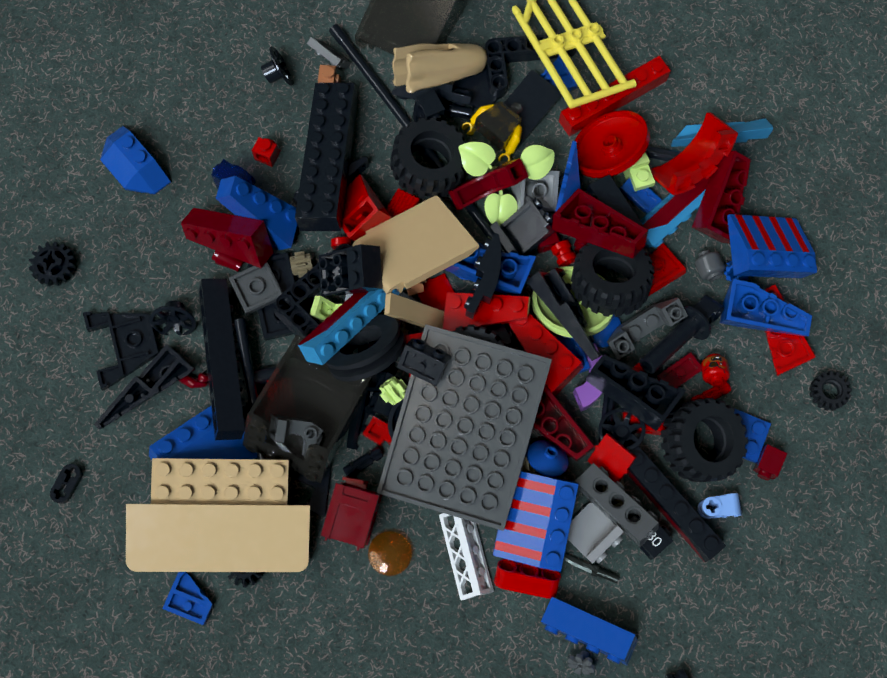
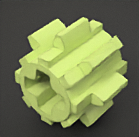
M395 376L391 377L379 388L382 392L380 396L386 403L389 402L395 405L404 399L407 385L402 379L398 380Z

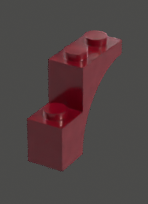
M518 158L507 161L482 176H474L449 191V194L456 209L460 210L483 197L514 186L529 176L521 159Z

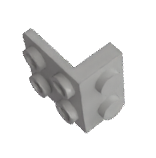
M589 503L571 521L568 540L592 564L595 561L599 564L608 555L605 551L611 545L615 548L623 540L621 534L624 531L618 525L616 526L593 503Z

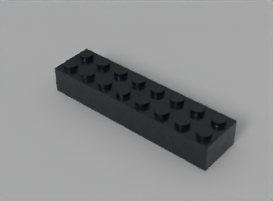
M315 83L295 219L300 231H341L358 104L355 83Z

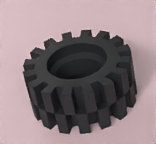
M825 371L811 382L812 385L809 388L811 393L809 395L814 398L812 402L814 404L817 403L818 408L823 407L826 411L829 409L834 411L845 405L848 399L851 398L849 393L852 392V388H848L850 382H845L844 379L846 377L844 375L840 377V372L833 373V371H828L826 373ZM825 384H832L836 387V398L831 399L824 395L823 386Z

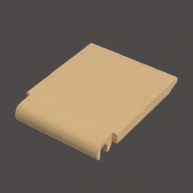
M433 196L365 231L366 235L357 239L352 245L380 246L382 284L386 294L392 293L394 289H397L401 294L404 287L406 290L469 257L479 248V244L438 196Z

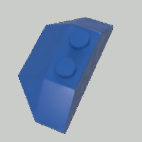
M122 126L106 138L100 160L125 190L156 194L171 183L155 159L130 130Z

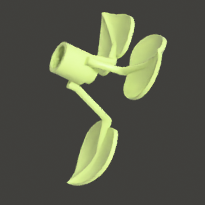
M468 142L458 147L463 168L468 174L482 176L487 172V169L492 171L498 167L490 165L496 157L490 145L483 142ZM541 145L526 147L520 159L529 176L528 178L538 180L546 176L553 166L555 154L552 149ZM499 190V194L492 193L487 196L484 209L491 224L496 221L503 224L517 212L518 205L512 195L503 194V190Z

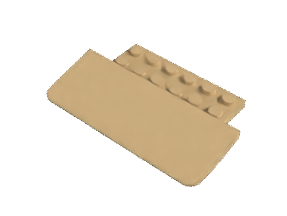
M152 458L151 504H126L127 567L135 572L303 571L309 562L310 505H288L289 460Z

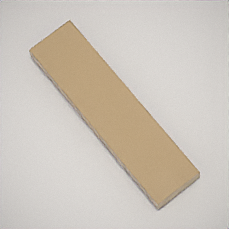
M393 293L386 294L384 315L423 328L427 324L443 329L444 311Z

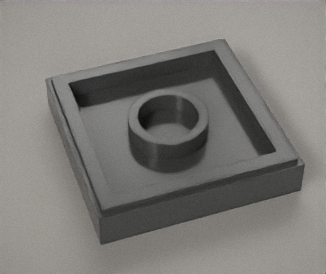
M268 262L262 268L252 266L229 277L246 315L276 302L278 296L282 294Z

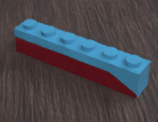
M710 177L707 180L703 178L694 184L695 188L678 195L670 193L640 220L642 227L648 230L645 248H656L664 242L663 238L674 233L681 222L687 221L692 216L691 213L695 209H699Z
M379 289L353 294L298 344V347L306 361L324 365L385 308L386 293L384 290ZM397 289L392 291L393 294H400Z

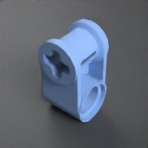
M731 493L708 497L698 504V514L705 519L742 516L739 494ZM706 505L712 506L713 510L706 509Z

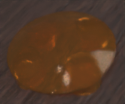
M393 531L377 535L370 543L368 549V559L371 566L378 573L385 576H393L403 572L408 567L412 557V549L408 540L400 533Z

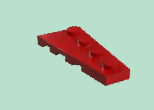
M776 285L765 289L768 293H773L777 298L784 301ZM765 331L776 376L815 359V355L804 336Z
M447 292L443 329L453 332L460 326L468 327V325H475L477 327H489L499 323L505 324L526 320L529 318L530 297L494 295L490 304L481 302L474 318L471 319L465 316L467 309L464 308L468 297H473L474 294Z

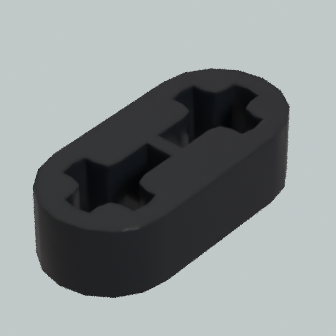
M67 464L62 468L50 491V497L54 502L65 504L71 499L83 476L80 467L75 464ZM73 469H75L74 472L77 474L76 477H71L69 479V475H67V472L73 471ZM66 485L63 491L64 493H66L65 497H60L58 499V495L56 494V492L58 490L62 491L64 486Z

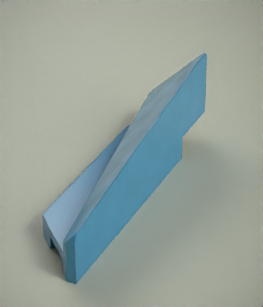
M766 118L750 122L726 123L738 132L735 143L747 142L748 139L768 138L773 130V126ZM702 124L686 125L677 137L673 139L671 147L688 146Z

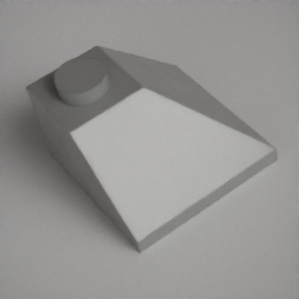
M550 170L546 176L538 180H532L527 177L518 184L511 186L514 198L517 201L518 210L527 203L525 197L529 195L533 199L537 197L544 205L543 211H555L560 171Z

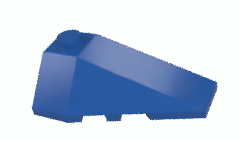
M732 279L723 302L725 308L721 314L720 323L742 328L809 336L812 315L790 303L784 302L773 293H768L759 288L760 286L755 283Z

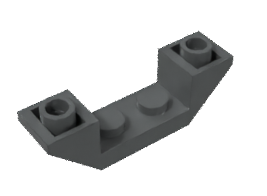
M679 298L651 305L619 325L607 343L615 358L619 360L635 350L633 343L663 324L671 327L688 315Z

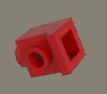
M258 137L251 150L254 160L270 167L274 166L281 152L273 140Z

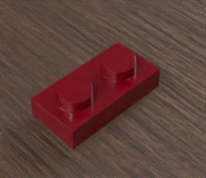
M690 352L657 375L656 378L658 381L661 379L668 382V385L674 388H679L700 373L702 366Z

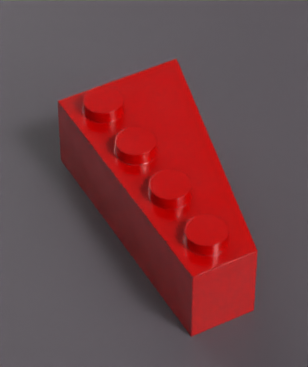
M530 313L529 318L526 320L508 323L527 353L552 359L546 385L554 397L584 368L582 362Z

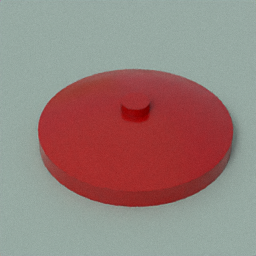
M614 111L604 114L586 125L575 139L577 142L579 171L591 178H603L609 174L610 176L617 175L634 165L645 153L650 141V131L643 117L632 111Z

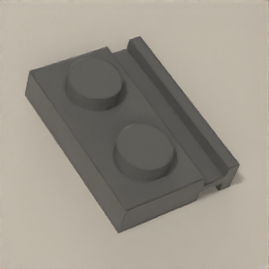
M310 37L307 42L315 50V53L329 60V63L332 66H336L337 69H340V67L347 69L352 63L323 40Z

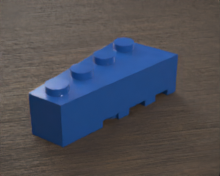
M237 176L221 179L216 199L234 215L263 220L270 243L274 249L283 250L292 247L297 228L295 219L296 207Z
M477 249L469 257L444 270L476 282L477 278L480 277L476 276L477 268L474 266L478 257H483L486 250ZM501 252V268L495 291L504 295L520 296L536 256Z
M551 597L541 620L542 624L546 626V631L555 635L560 632L566 635V640L576 645L580 642L586 645L587 650L595 654L603 653L607 655L608 660L617 664L621 662L628 666L638 642L635 634L554 597Z

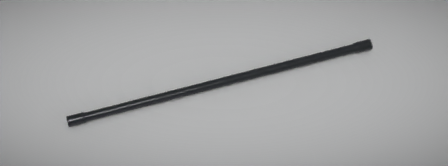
M338 24L333 25L329 29L331 35L342 46L403 127H407V124L411 122L358 53ZM420 149L435 169L445 166L433 149ZM472 203L464 207L486 237L492 239L494 232L490 227L491 225L475 204ZM501 243V252L508 253Z

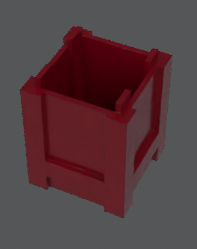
M344 482L336 483L321 532V536L325 537L324 541L332 538L357 546V551L360 548H365V545L369 544L383 495Z

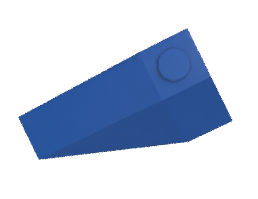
M572 141L555 212L578 188L580 189L576 141Z

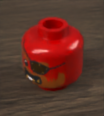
M710 354L701 362L702 378L707 384L721 386L729 379V365L725 357L720 354Z

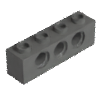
M593 463L575 480L579 484L578 490L616 526L618 525L631 540L641 547L659 529L657 516L650 510L646 512L641 507V502L633 495L630 497L620 482L612 481L608 477L609 473L602 466L598 468ZM600 485H605L608 488L605 492L596 490ZM615 500H621L624 502V504L621 507H615L612 505L613 501ZM638 515L640 520L638 522H631L628 519L629 516Z

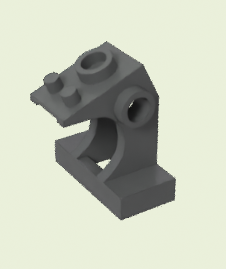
M271 414L268 435L274 442L284 443V439L288 435L298 434L303 439L301 455L304 458L314 455V446H318L323 438V430L308 419Z

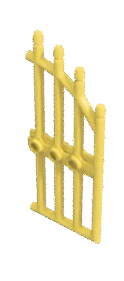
M526 0L527 4L524 14L521 13V10L516 5L512 7L513 14L570 109L636 87L635 79L627 81L601 40L606 37L601 25L597 22L591 23L577 0H568L583 24V27L577 29L572 27L556 0H547L566 31L557 35L538 6L537 0ZM532 11L549 38L540 41L537 39L529 25ZM594 42L619 84L609 87L584 45ZM574 48L578 50L602 90L591 93L566 51ZM559 54L584 95L583 97L573 99L549 59L550 56Z

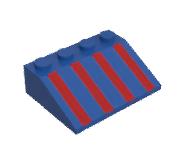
M727 215L734 276L804 278L817 273L815 252L796 218Z
M521 471L504 531L497 530L492 555L538 568L561 572L579 484L573 481Z

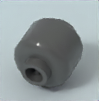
M705 250L698 254L699 258L695 261V267L703 280L711 282L723 276L726 267L718 252Z

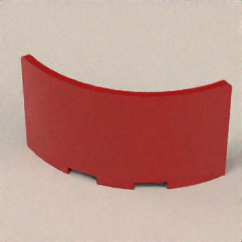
M711 112L706 113L703 124L691 143L672 160L650 169L653 178L672 195H678L695 188L694 184L703 178L707 180L719 169L717 165L724 156L728 157L735 144L738 132Z

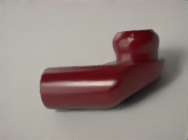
M205 372L199 373L198 378L187 375L180 379L179 382L191 389L206 387L209 384L208 374Z

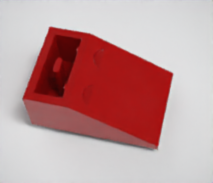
M361 174L347 186L342 229L350 239L356 241L366 235L365 231L391 218Z

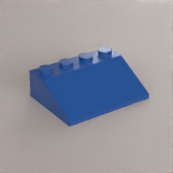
M211 406L149 446V457L151 460L152 458H257L256 449L245 431L242 439L215 440Z

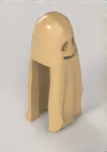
M418 43L394 48V59L392 61L393 84L395 86L406 85V91L414 93L418 90L436 87L482 72L487 64L486 50L476 44Z

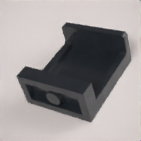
M529 195L525 197L527 203L503 224L496 221L490 226L494 233L499 234L500 242L508 253L513 252L518 253V255L527 256L555 232L552 230L553 218L549 213L543 211L544 205L537 197L533 199Z

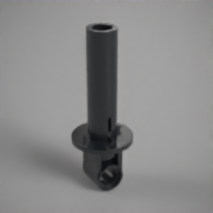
M709 295L702 297L694 307L683 306L688 316L679 321V324L640 359L641 367L647 373L653 374L692 337L699 340L707 339L711 335L710 324L720 317L725 307Z

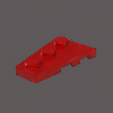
M664 243L659 245L653 254L649 255L654 266V279L649 296L686 273V268Z

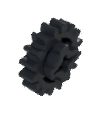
M54 241L53 246L46 242L45 248L39 245V252H32L35 257L29 259V262L32 264L29 270L33 272L32 276L38 279L37 281L40 284L45 283L48 287H51L52 282H54L56 286H59L60 280L66 283L67 279L65 277L73 276L70 270L76 269L75 265L72 264L76 259L72 256V251L67 249L64 244L59 246ZM60 254L64 255L65 260L61 258ZM40 268L44 269L45 275L41 273Z

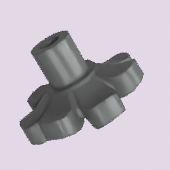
M581 651L580 654L577 653L576 657L572 655L568 657L567 665L574 669V673L580 675L582 672L584 675H591V673L595 672L596 667L592 665L593 660L589 657L587 651Z

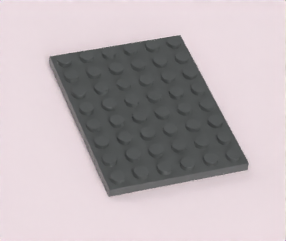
M425 324L421 340L430 347L444 350L451 358L446 364L437 386L412 374L410 375L377 493L504 531L552 359Z

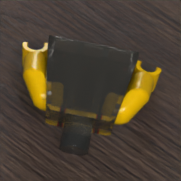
M498 102L495 105L481 106L470 118V122L462 124V129L465 130L470 126L467 135H473L477 130L501 151L505 149L506 152L500 154L498 158L499 162L504 156H507L508 161H511L510 155L514 154L521 140L522 127L520 124L522 119L519 114L523 109L516 102L510 107L503 102Z

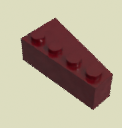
M731 151L728 157L724 156L717 165L719 169L710 177L692 228L719 242L730 244L727 215H739L741 205H744L743 189L744 186H747L751 159L737 151Z
M579 188L553 214L552 230L632 259L646 244L648 234L646 228Z
M193 208L181 222L186 239L256 267L262 268L274 253L263 220Z
M545 385L533 429L558 446L574 461L578 462L594 449V445Z

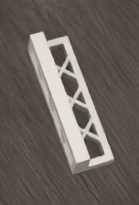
M439 514L460 600L494 592L476 523L453 516L455 525L452 529L447 517L452 515ZM455 537L460 540L459 550L454 546ZM461 559L465 561V571L460 569L459 562ZM466 580L471 583L472 593H466Z

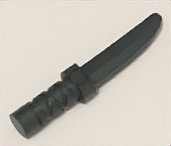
M564 554V560L569 564L590 573L591 576H598L617 584L620 575L599 568L600 566L597 564L592 566Z

